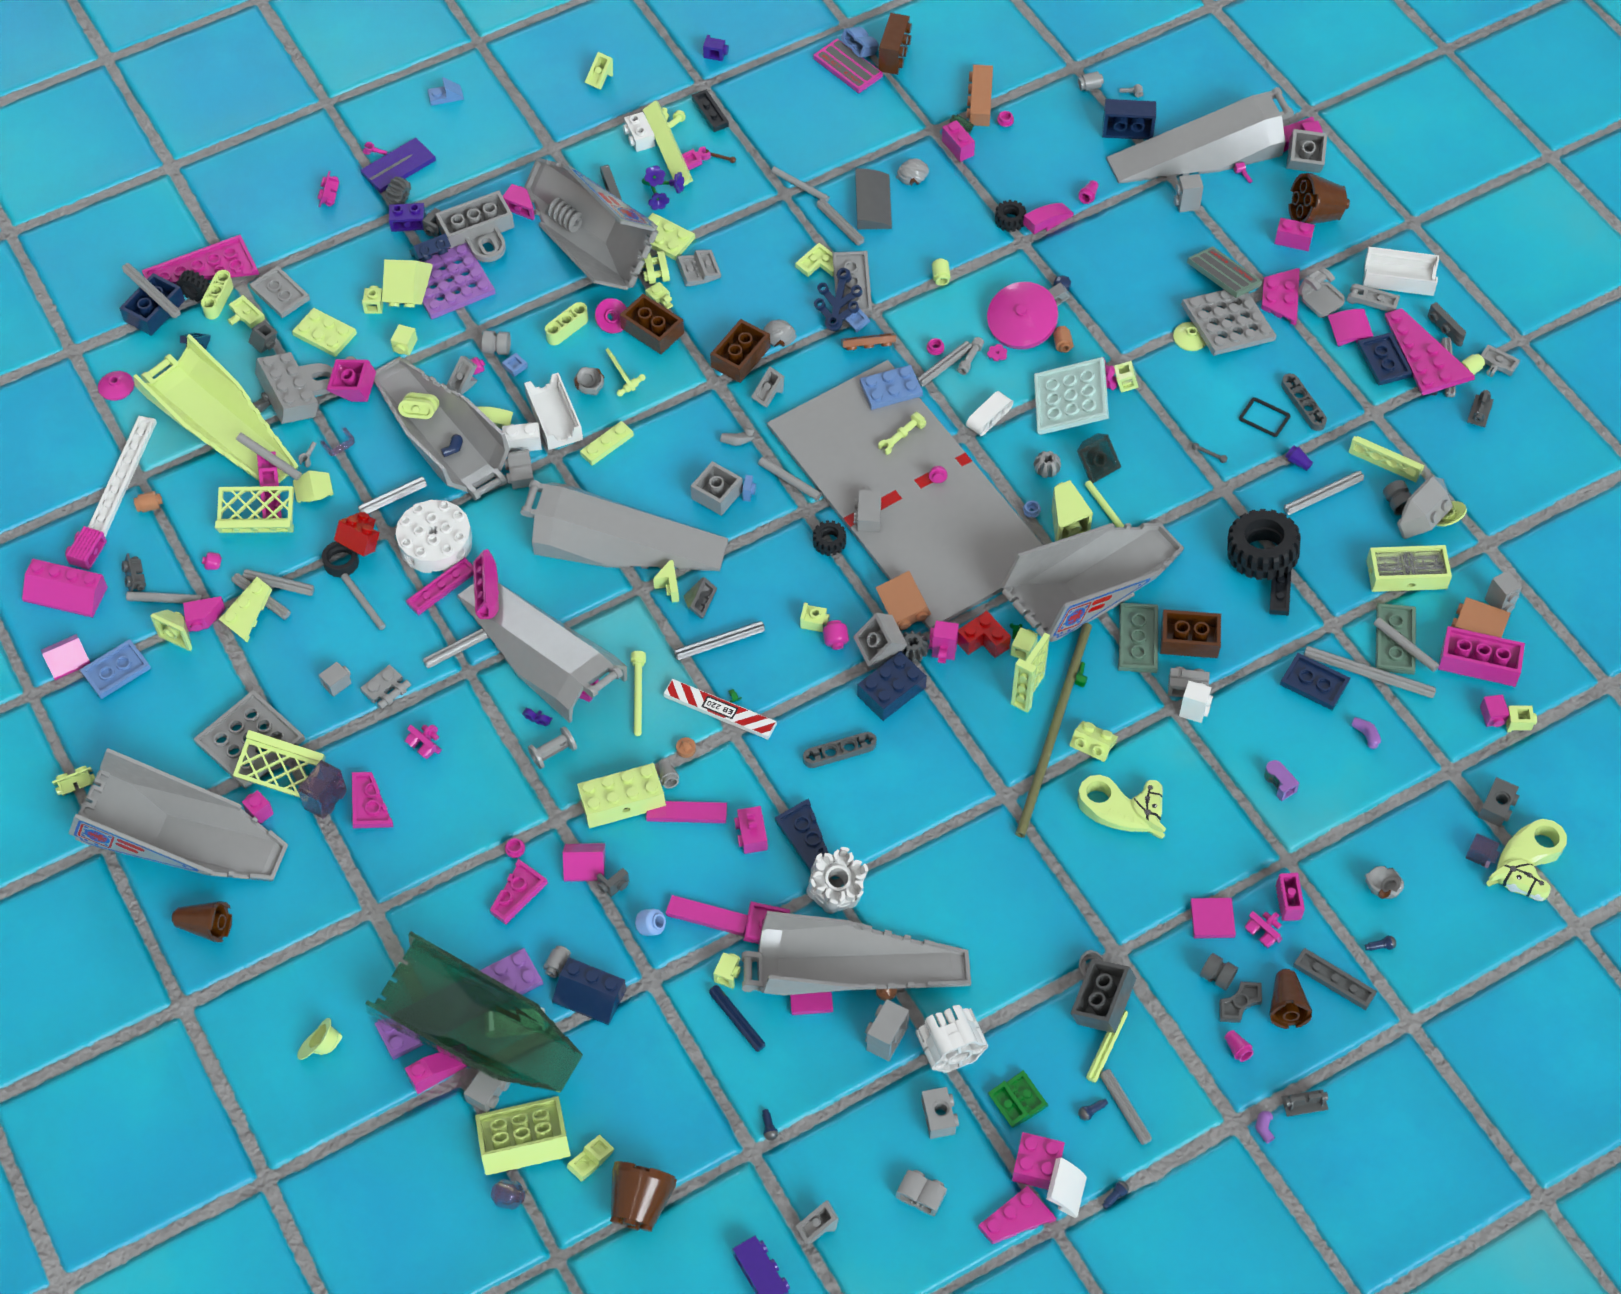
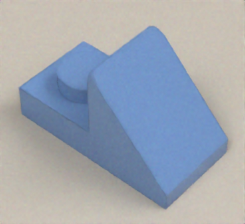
M442 77L444 86L427 89L431 106L464 100L461 86Z

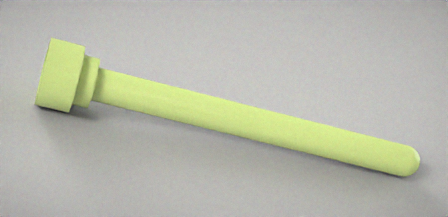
M633 651L631 653V663L634 666V735L637 737L642 734V666L646 662V653L643 651Z

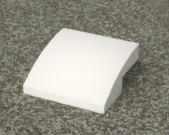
M1057 1158L1046 1199L1059 1205L1058 1210L1077 1218L1087 1177L1072 1163L1063 1158Z

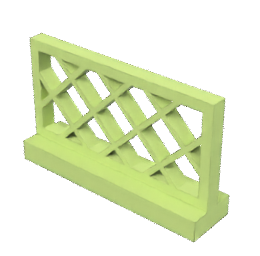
M219 487L218 513L215 528L219 533L294 532V487ZM289 491V497L284 502L277 497L281 492ZM223 492H232L235 497L226 503L223 500ZM245 492H250L254 496L245 503L240 496ZM263 492H269L272 496L264 503L259 496ZM257 498L263 505L254 512L249 505ZM239 499L244 505L235 512L230 506ZM276 499L281 505L272 511L267 505ZM266 507L271 514L267 518L261 519L258 514ZM284 507L288 511V518H279L276 514ZM227 508L234 513L229 519H222V514ZM248 508L253 514L248 519H243L239 514Z
M1047 633L1043 634L1026 661L1019 658L1015 664L1011 705L1027 713L1032 708L1033 693L1045 676L1050 635Z
M248 730L233 777L309 801L320 769L324 764L325 755ZM249 745L258 747L260 754L249 758L247 754ZM270 752L276 753L279 760L268 765L264 755ZM263 757L266 766L255 771L251 761ZM289 758L295 759L298 766L287 771L283 761ZM250 763L253 772L248 775L239 774L241 766ZM281 763L285 772L274 777L270 767ZM308 764L316 766L315 772L306 777L302 767ZM268 769L272 778L265 782L261 781L257 774ZM300 769L304 778L293 783L289 773ZM287 775L291 785L284 788L280 787L276 780ZM306 781L309 786L307 794L298 793L295 786Z

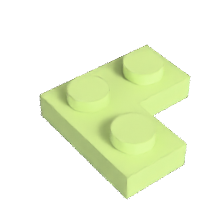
M820 243L795 263V267L807 277L819 267L831 276H834L832 252Z

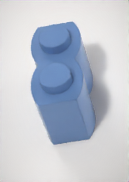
M860 26L845 28L841 36L842 42L847 47H850L858 57L873 56L879 47L878 42Z

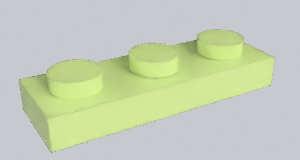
M620 421L580 450V455L593 466L633 437L634 433L625 423Z

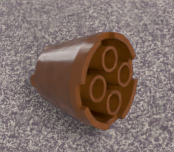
M1301 173L1293 182L1290 190L1293 192L1292 203L1288 204L1291 220L1318 224L1340 220L1345 209L1349 208L1350 200L1347 199L1345 186L1312 173Z
M614 1162L612 1169L610 1222L620 1225L623 1223L627 1224V1228L639 1231L641 1229L652 1232L654 1225L676 1187L677 1179L671 1174L654 1168L635 1167L636 1164L629 1162Z

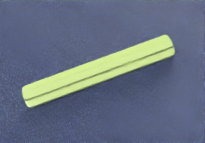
M1124 1010L1116 1033H1106L1087 1073L1086 1079L1088 1081L1097 1082L1127 1018L1128 1012Z

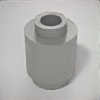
M1096 71L1079 77L1078 84L1081 91H1089L1101 88L1104 80L1102 74Z
M556 946L555 949H552L543 966L546 970L545 973L553 978L559 977L568 958H570L571 952L563 946Z

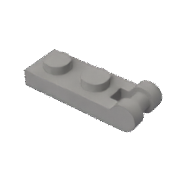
M1352 284L1350 288L1351 293L1347 297V301L1351 304L1360 303L1388 312L1396 310L1400 299L1399 295L1359 284Z

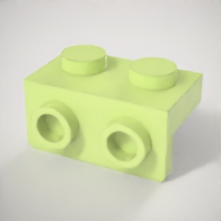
M1082 721L1074 731L1070 746L1104 762L1108 757L1109 751L1116 744L1118 736L1113 735L1108 730H1102L1090 722Z

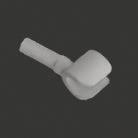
M1136 84L1133 88H1120V93H1134L1137 98L1143 96V88L1140 84Z
M312 442L306 453L299 456L300 465L303 461H305L306 467L311 465L310 456L317 443Z

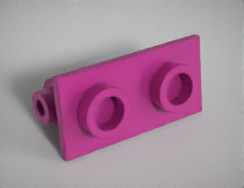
M328 171L327 177L323 176L320 186L323 187V190L320 189L317 198L320 200L319 207H321L322 203L329 207L335 203L337 194L335 192H337L339 180L336 176H329L330 171Z

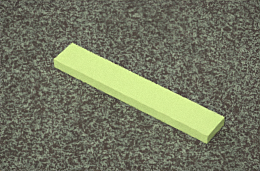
M654 101L645 107L643 112L655 135L672 178L674 179L675 174L681 172L684 177L683 185L686 186L693 179L658 101Z

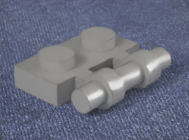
M389 664L360 689L373 703L381 699L377 705L380 709H383L385 706H390L396 697L406 693V689L411 686V683L408 680L400 683L403 680L402 675Z

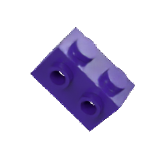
M424 203L389 205L391 232L424 230L422 222L426 217Z

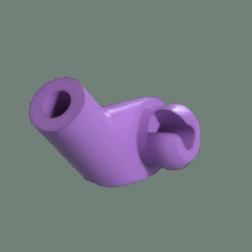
M1262 1111L1258 1114L1255 1127L1265 1143L1268 1144L1275 1139L1269 1130V1124L1273 1120V1115L1269 1111Z

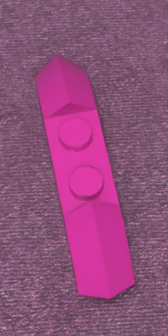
M486 549L473 561L475 614L479 619H491L499 610L497 567L492 554Z

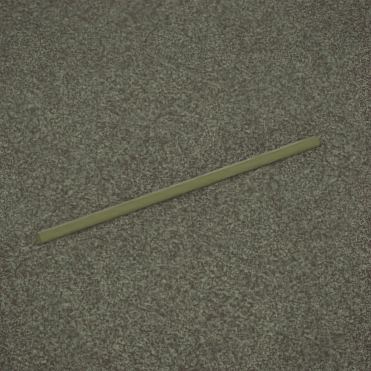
M1089 623L1082 625L1015 833L1021 838L1026 835L1091 632L1092 625Z

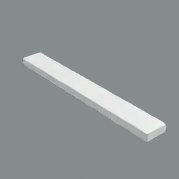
M138 416L89 523V528L102 531L105 537L157 424L154 418Z

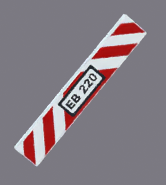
M674 679L671 680L664 692V697L767 740L777 725L775 720Z

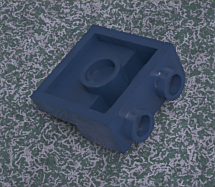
M445 233L414 245L409 251L412 257L415 256L417 261L422 259V262L432 259L431 255L438 253L440 256L447 253V249L451 247V244Z

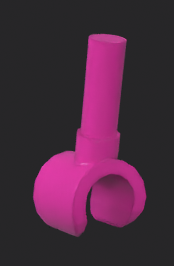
M367 142L364 145L367 148L363 149V153L366 155L371 154V152L386 155L388 152L374 147L372 142Z
M1235 163L1234 172L1236 174L1242 173L1247 181L1251 183L1253 180L1247 174L1245 163Z

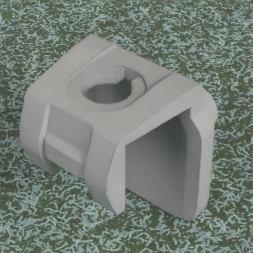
M1324 267L1306 277L1298 290L1303 303L1320 318H1324L1342 307L1345 301L1343 294L1329 283L1334 281L1335 277Z

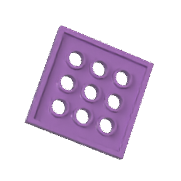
M467 243L450 248L443 255L435 254L432 256V259L425 261V263L433 264L422 302L431 320L496 294L493 285L478 260L472 255ZM456 261H462V263H460V264H456V263H454V262H456ZM440 267H446L445 270H439ZM465 272L469 273L467 276L461 275ZM447 279H453L452 282H446ZM471 284H475V285H476V286L473 287V288L468 287V286L471 285ZM432 285H436V286H437V287L434 288V289L429 288V287L432 286ZM460 291L459 294H454L452 292ZM439 297H443V298H444V299L441 300V301L436 300V299L439 298Z

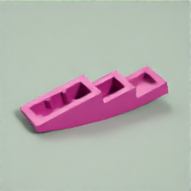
M257 454L260 487L279 486L277 467ZM263 492L261 500L265 503L272 495L269 492ZM274 499L267 506L274 511L281 504ZM266 507L262 510L263 518H267L271 514ZM281 510L276 514L279 518H282Z

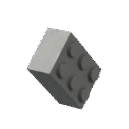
M1096 959L1091 960L1071 1010V1015L1077 1025L1116 1033L1137 979L1129 966Z

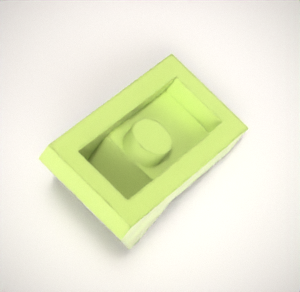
M598 52L585 83L601 90L607 75L613 76V58Z
M670 560L654 577L653 581L655 589L666 588L667 596L671 595L673 603L679 602V593L674 562Z

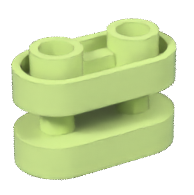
M664 250L657 251V257L651 258L649 253L646 259L643 258L645 263L642 268L646 269V271H643L645 282L648 281L649 285L656 284V278L662 277L663 282L670 281ZM659 264L660 270L654 271L653 265Z
M410 392L400 402L398 410L404 417L429 419L438 409L439 400L432 394Z

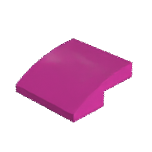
M1351 309L1328 315L1338 347L1355 340L1358 343L1359 340L1374 337L1364 309Z

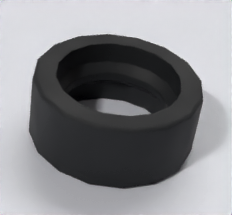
M336 541L327 545L322 552L324 568L328 574L334 577L341 578L344 573L350 575L358 568V554ZM344 552L351 555V559L344 565H332L329 561L337 553Z

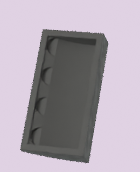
M855 168L857 230L892 229L889 174L877 170Z

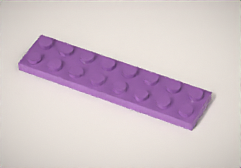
M525 948L477 971L480 975L475 972L386 1017V1019L388 1018L391 1022L393 1021V1023L402 1027V1030L389 1026L383 1019L374 1023L392 1059L395 1060L426 1044L425 1041L430 1042V1040H434L433 1038H438L495 1009L496 1004L501 1006L542 985L543 981Z

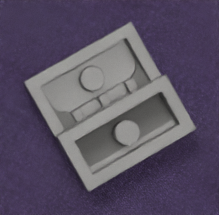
M695 250L694 255L677 256L676 262L686 286L700 285L721 278V272L712 250Z

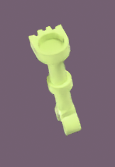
M914 412L911 415V421L904 427H900L897 433L890 439L880 441L878 448L888 447L885 449V454H890L894 444L901 438H905L911 429L915 426L920 429L925 427V417L918 412Z

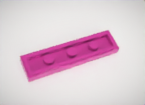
M464 557L407 599V605L419 616L474 575L473 565Z
M665 801L666 806L648 810L646 820L650 822L726 823L727 803Z
M674 895L671 896L666 910V916L740 936L745 934L748 916L745 914Z

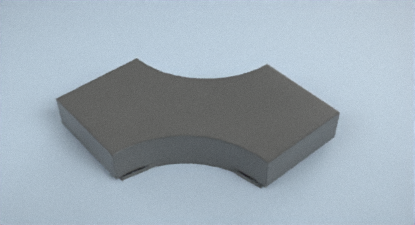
M1240 982L1239 990L1235 995L1230 998L1220 999V1022L1241 1023L1242 1015L1246 1009L1254 1005H1261V983Z

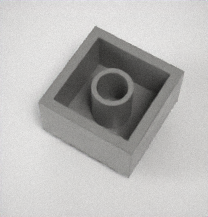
M1293 129L1289 139L1286 169L1320 173L1325 165L1328 134Z
M712 461L691 485V498L722 516L742 493V478Z
M875 613L853 636L868 667L879 668L907 646L896 621L889 614Z
M887 999L884 1005H879L875 1013V1021L868 1024L865 1031L867 1034L865 1042H867V1051L890 1061L908 1029L909 1010Z

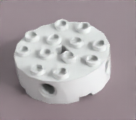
M428 500L417 503L405 511L397 523L395 535L401 557L411 568L420 572L432 573V571L441 570L445 572L464 557L466 558L471 551L472 532L468 517L459 506L448 501Z

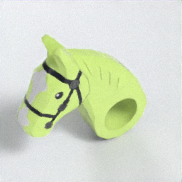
M1094 775L1082 781L1077 799L1079 809L1095 822L1118 830L1149 832L1160 839H1163L1165 836L1163 832L1166 831V828L1160 823L1163 787L1159 781H1147L1143 791L1132 799L1126 797L1109 777ZM1092 791H1101L1109 799L1105 802L1097 803L1090 800L1087 794Z
M1540 819L1521 828L1506 844L1499 857L1496 871L1491 874L1486 885L1490 887L1495 884H1501L1510 892L1525 895L1536 901L1546 900L1550 894L1551 886L1547 881L1540 878L1534 866L1554 862L1562 854L1567 844V835L1562 826L1552 820ZM1544 835L1549 837L1555 847L1547 848L1541 846L1536 842L1534 836Z

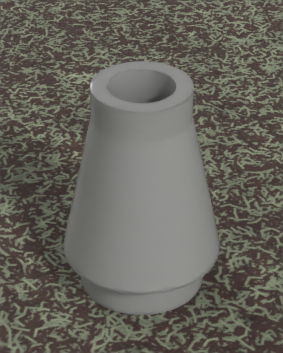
M668 759L660 760L658 762L660 783L665 788L677 786L679 783L678 773Z

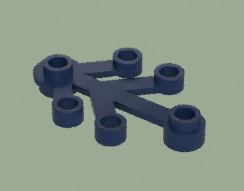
M847 268L839 269L836 274L838 286L835 297L829 291L826 283L822 282L817 286L819 293L824 295L833 307L831 314L825 307L826 304L823 299L818 298L814 301L815 308L821 311L826 318L825 326L830 331H838L842 327L844 319L852 313L859 311L858 303L852 301L863 293L859 285H854L851 288V292L843 297L845 284L850 282L852 278ZM848 304V309L840 313V309Z

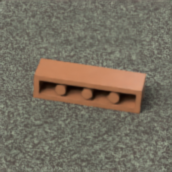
M973 65V72L969 71V82H972L968 86V94H971V96H968L967 106H971L967 108V118H970L969 125L990 126L993 66Z

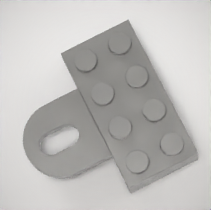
M500 191L435 213L438 229L441 234L446 233L451 244L450 248L467 243L472 255L482 262H493L504 255L506 244L501 232L514 228L512 212ZM487 242L491 243L494 247V250L492 252H487L484 249L483 244Z
M291 352L257 358L255 374L281 424L316 417L318 401L315 396L331 393L327 391L333 367L329 365L315 363L298 366ZM322 376L329 377V379L320 381L313 379Z

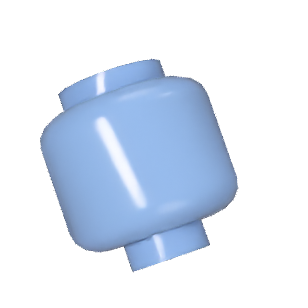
M658 909L642 910L636 917V929L644 936L661 934L666 924L665 916Z

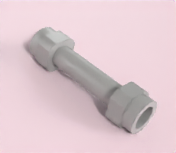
M975 337L971 343L972 348L965 360L960 362L957 369L960 374L966 375L971 369L973 358L977 351H981L984 340L982 338Z

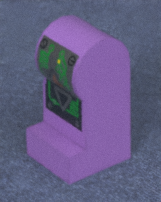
M1277 760L1267 763L1264 776L1268 782L1273 783L1278 789L1276 796L1283 801L1296 793L1299 782L1286 767Z

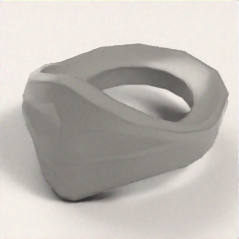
M1088 950L1080 957L1079 970L1083 977L1086 975L1084 966L1087 960L1096 959L1104 961L1098 952Z

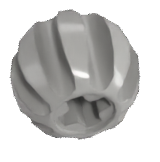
M1052 451L1039 453L1034 461L1036 473L1042 475L1043 478L1056 476L1061 468L1060 457L1057 454H1053Z

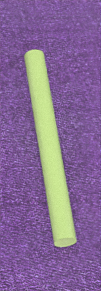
M1087 481L1085 483L1086 488L1116 527H1124V524L1093 483Z

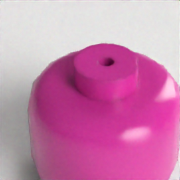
M478 357L470 359L477 365L473 375L485 370L484 366L486 364L483 359L480 360Z
M208 552L206 557H203L202 564H205L204 567L207 570H216L221 565L222 557L219 553Z

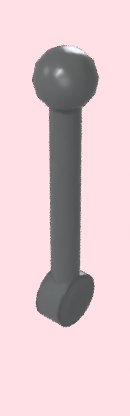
M1198 443L1192 444L1194 450L1198 449L1220 459L1221 463L1227 462V456L1213 453L1200 447Z

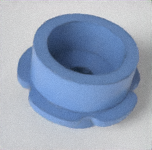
M1033 500L1026 502L1023 506L1024 515L1026 517H1038L1039 512H1041L1038 502Z

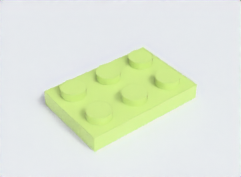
M655 213L648 217L658 226L656 229L658 231L654 243H650L652 249L656 251L664 250L666 256L676 261L677 256H680L693 242L695 234Z
M315 308L292 331L293 336L334 357L357 334L355 328Z

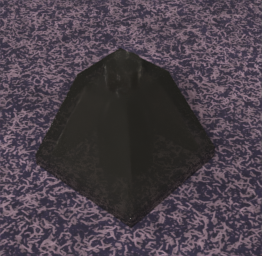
M1097 433L1084 440L1077 450L1088 479L1092 483L1121 468L1108 434Z

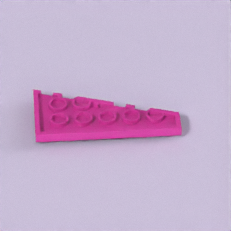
M241 235L142 270L143 276L146 279L154 273L174 284H177L176 282L186 270L198 272L199 275H203L204 279L212 280L216 272L220 270L228 271L231 278L259 275V271Z
M1402 308L1385 313L1388 326L1413 372L1412 375L1422 396L1475 380V375Z

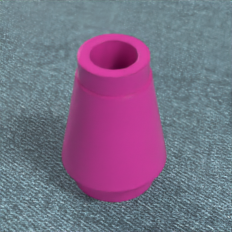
M1092 180L1079 191V200L1082 203L1089 204L1094 201L1099 187L1098 183Z
M1234 1030L1229 1031L1224 1038L1235 1059L1244 1062L1253 1055L1252 1045Z

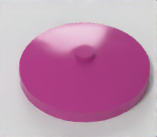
M1017 282L1004 287L993 297L988 307L987 321L992 335L998 342L1013 349H1029L1046 341L1054 332L1058 322V307L1053 295L1043 286L1032 282Z

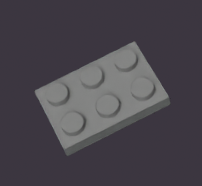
M278 266L249 284L250 288L281 318H284L310 300L309 294Z

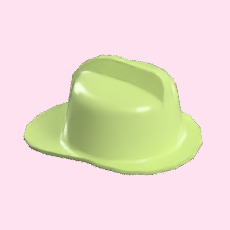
M326 1018L303 1042L297 1054L299 1060L307 1058L312 1053L328 1054L336 1048L342 1039V1035L331 1026L330 1018Z

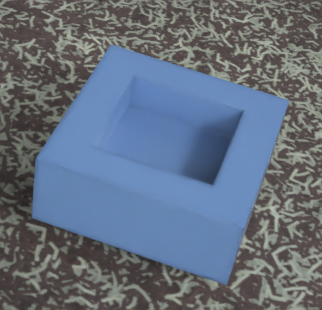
M860 308L857 313H852L845 319L856 332L870 322L869 318Z
M517 353L502 362L503 367L514 377L528 368L527 362Z
M746 475L743 485V500L751 501L752 494L755 495L756 484L753 483V476Z

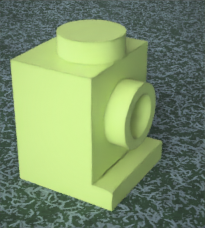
M370 286L364 289L362 305L365 314H382L384 303L382 302V288Z
M1132 361L1114 366L1121 393L1139 388Z
M804 603L800 618L801 629L823 632V628L830 618V614H827V608L810 606L808 603Z
M1508 706L1510 715L1506 722L1507 732L1512 730H1532L1533 726L1537 723V715L1533 713V707Z
M723 952L713 973L714 982L733 989L735 986L734 978L739 976L741 970L739 966L740 957L736 954Z

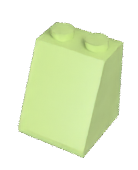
M384 259L382 302L389 303L391 307H399V304H404V307L415 308V304L422 305L433 264L413 260Z
M1071 480L1057 484L1054 487L1051 508L1055 541L1091 530L1093 512Z

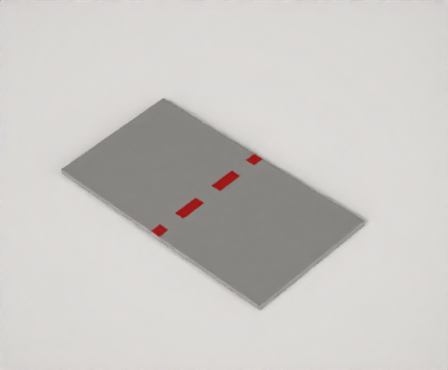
M886 360L767 422V427L817 490L822 493L824 499L885 576L891 580L910 571L931 612V615L922 621L930 631L931 627L935 628L936 621L948 622L1003 591L1004 589L1001 585L1017 554L1043 546V544L919 397L871 410L861 387L860 378L895 369ZM914 412H918L925 417V427L920 429L915 426L911 429L905 438H901L894 444L890 454H885V449L888 447L878 448L880 441L890 439L897 433L900 427H904L910 422L911 415ZM934 466H942L947 471L948 477L944 482L934 483L930 480L929 472ZM859 490L881 491L880 532L857 531V524H854V512L858 513V508H855V497H859Z

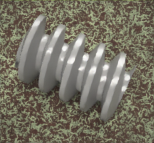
M559 197L549 203L545 209L546 215L572 233L579 230L582 225V213L577 212L575 208H572L569 204L567 205Z

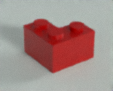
M359 512L339 520L334 540L364 557L375 552L380 532L373 529L376 521L365 512Z
M985 611L958 629L957 644L967 655L981 646H984L994 658L1010 649V634L988 611Z

